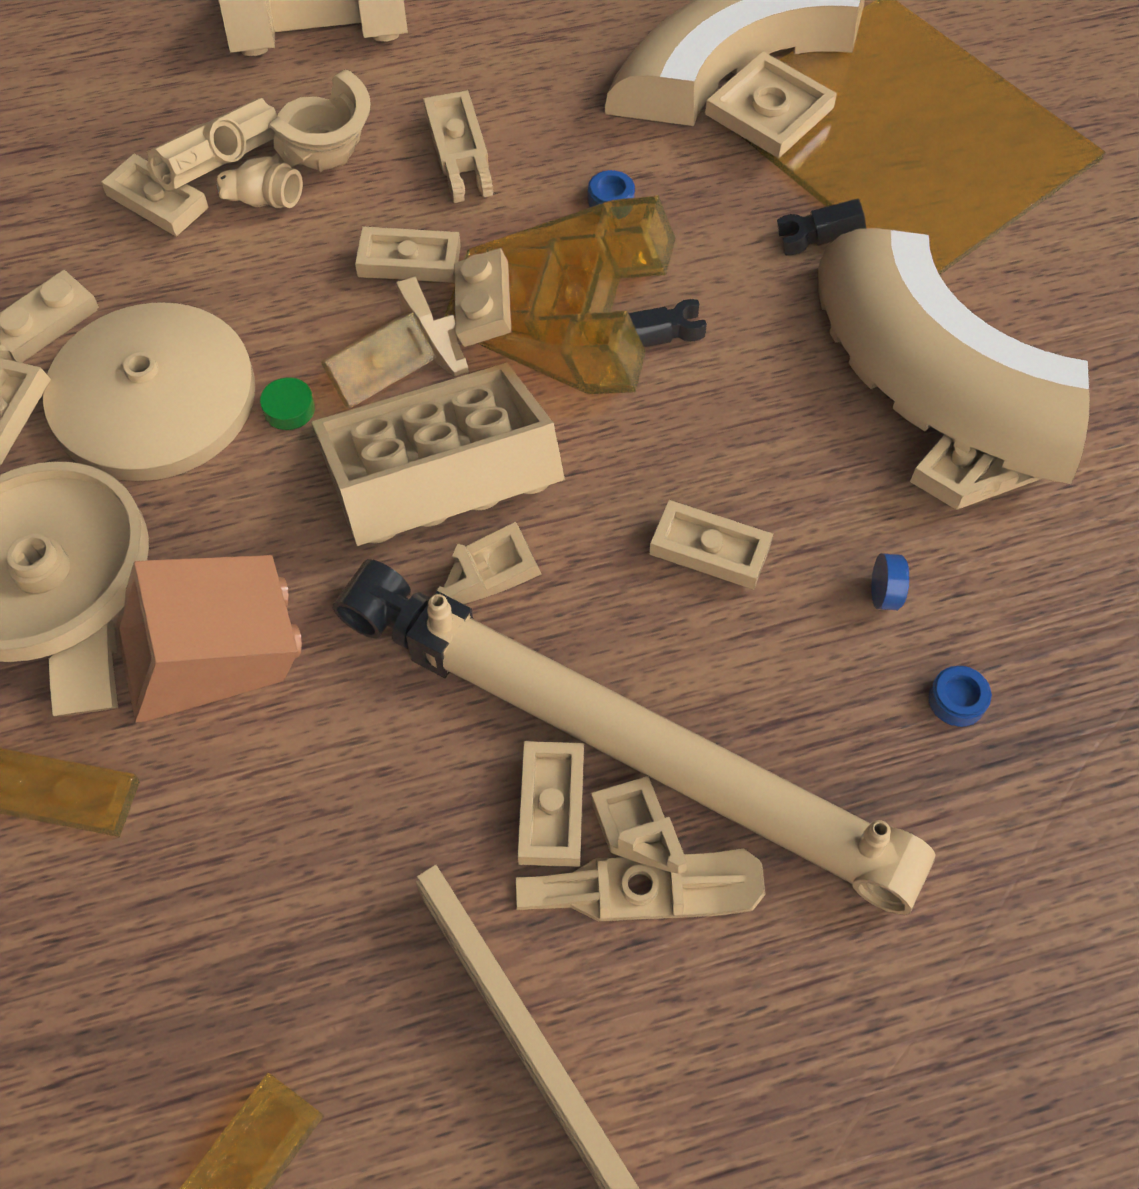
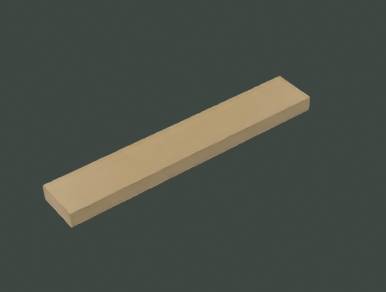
M434 865L418 875L416 883L423 902L599 1188L639 1189L438 866Z

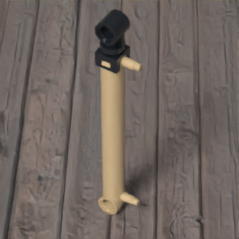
M365 560L333 603L332 608L335 614L356 632L376 639L381 636L387 626L392 628L393 642L409 649L411 660L445 679L450 672L848 881L853 884V888L862 898L874 906L895 914L906 915L911 913L936 856L933 849L917 836L902 829L889 827L885 821L876 820L871 824L474 620L472 608L439 591L432 597L417 592L408 599L411 589L406 580L394 569L377 560Z

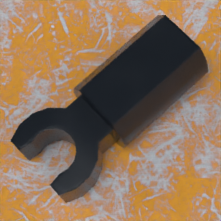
M859 198L812 210L810 215L804 217L797 214L784 215L777 219L779 236L795 234L783 238L785 255H796L806 250L810 244L824 245L833 242L842 234L856 229H866V221Z
M687 299L679 302L674 309L667 310L666 306L615 316V332L621 352L670 343L673 338H680L690 342L701 340L706 334V320H687L698 317L699 301L697 299Z

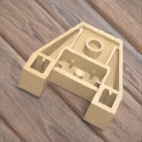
M219 0L230 53L241 51L245 56L261 55L266 53L268 48H275V32L362 23L364 38L373 37L376 41H391L397 39L399 34L408 33L404 0Z

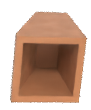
M273 555L134 561L126 587L125 605L119 611L116 629L135 723L154 720L285 680L295 658L300 656L302 642L298 626L290 622L287 611L288 586L284 577H278Z

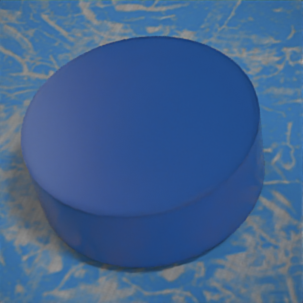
M607 170L591 178L588 183V204L595 213L605 217H618L632 209L635 200V184L627 174L620 171Z
M880 553L876 558L872 573L871 594L873 605L876 609L898 611L904 605L908 594L909 566L903 555Z
M951 666L942 670L937 675L929 690L928 698L932 711L940 720L952 726L965 727L978 722L991 703L992 693L989 683L978 671L966 666Z

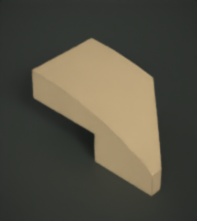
M416 276L396 282L402 317L417 343L426 354L451 375L458 376L468 373L466 358L457 342L454 316L448 315L433 320L432 313Z
M514 522L466 547L465 545L457 544L452 555L455 560L445 586H439L437 591L462 604H466L522 584L541 575V571L519 526Z
M113 619L87 639L68 649L52 654L49 658L53 716L63 717L118 708L112 654L117 653Z
M649 776L591 793L592 805L611 853L677 874L687 871V861L670 817H664Z

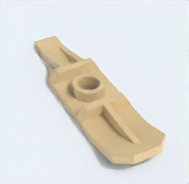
M744 848L715 853L684 854L687 861V871L679 874L648 866L624 857L596 858L573 873L516 877L517 910L572 908L598 922L705 917L750 912L754 910L766 895L761 861ZM641 874L650 879L652 888L648 893L637 895L629 889L628 881L634 875Z

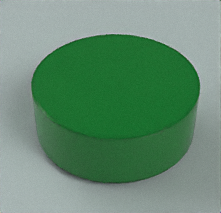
M286 377L277 379L268 384L260 396V404L266 421L277 429L293 430L300 428L310 421L315 412V403L310 387L304 381L297 378Z

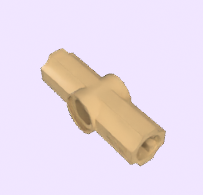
M263 98L254 99L209 122L192 126L186 133L147 151L148 163L146 166L153 181L158 182L166 191H172L223 164L238 161L245 153L274 139L275 132L269 128V123L276 119L278 115L274 107L265 103Z

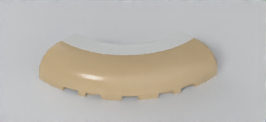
M694 0L656 26L628 56L617 72L607 93L605 114L694 126L698 114L707 102V99L718 90L719 81L730 72L736 75L763 51L769 55L775 51L792 48L794 54L809 52L853 53L865 0Z
M880 228L856 229L840 235L826 247L818 268V291L821 308L827 311L831 322L830 334L835 343H842L850 355L849 365L870 389L879 387L887 396L895 401L893 409L923 431H926L931 426L947 435L955 442L954 448L957 447L966 453H969L971 448H975L1003 459L1002 468L1037 478L1068 484L1072 483L1081 460L1089 421L1088 361L1057 355L1024 344L993 328L973 314L953 295L940 277L932 259L929 235Z

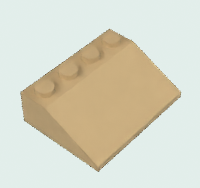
M508 363L312 421L316 438L357 546L366 543H382L390 540L398 533L419 526H435L444 522L448 517L469 510H485L496 505L498 501L523 493L535 494L545 490L551 484L565 480L554 423Z

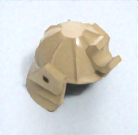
M342 70L332 78L333 85L330 100L321 97H300L288 102L278 113V117L269 123V128L275 132L274 149L290 167L299 164L322 172L323 170L343 166L348 163V158L352 155L356 144L360 140L361 130L369 116L371 105L367 88L351 71Z

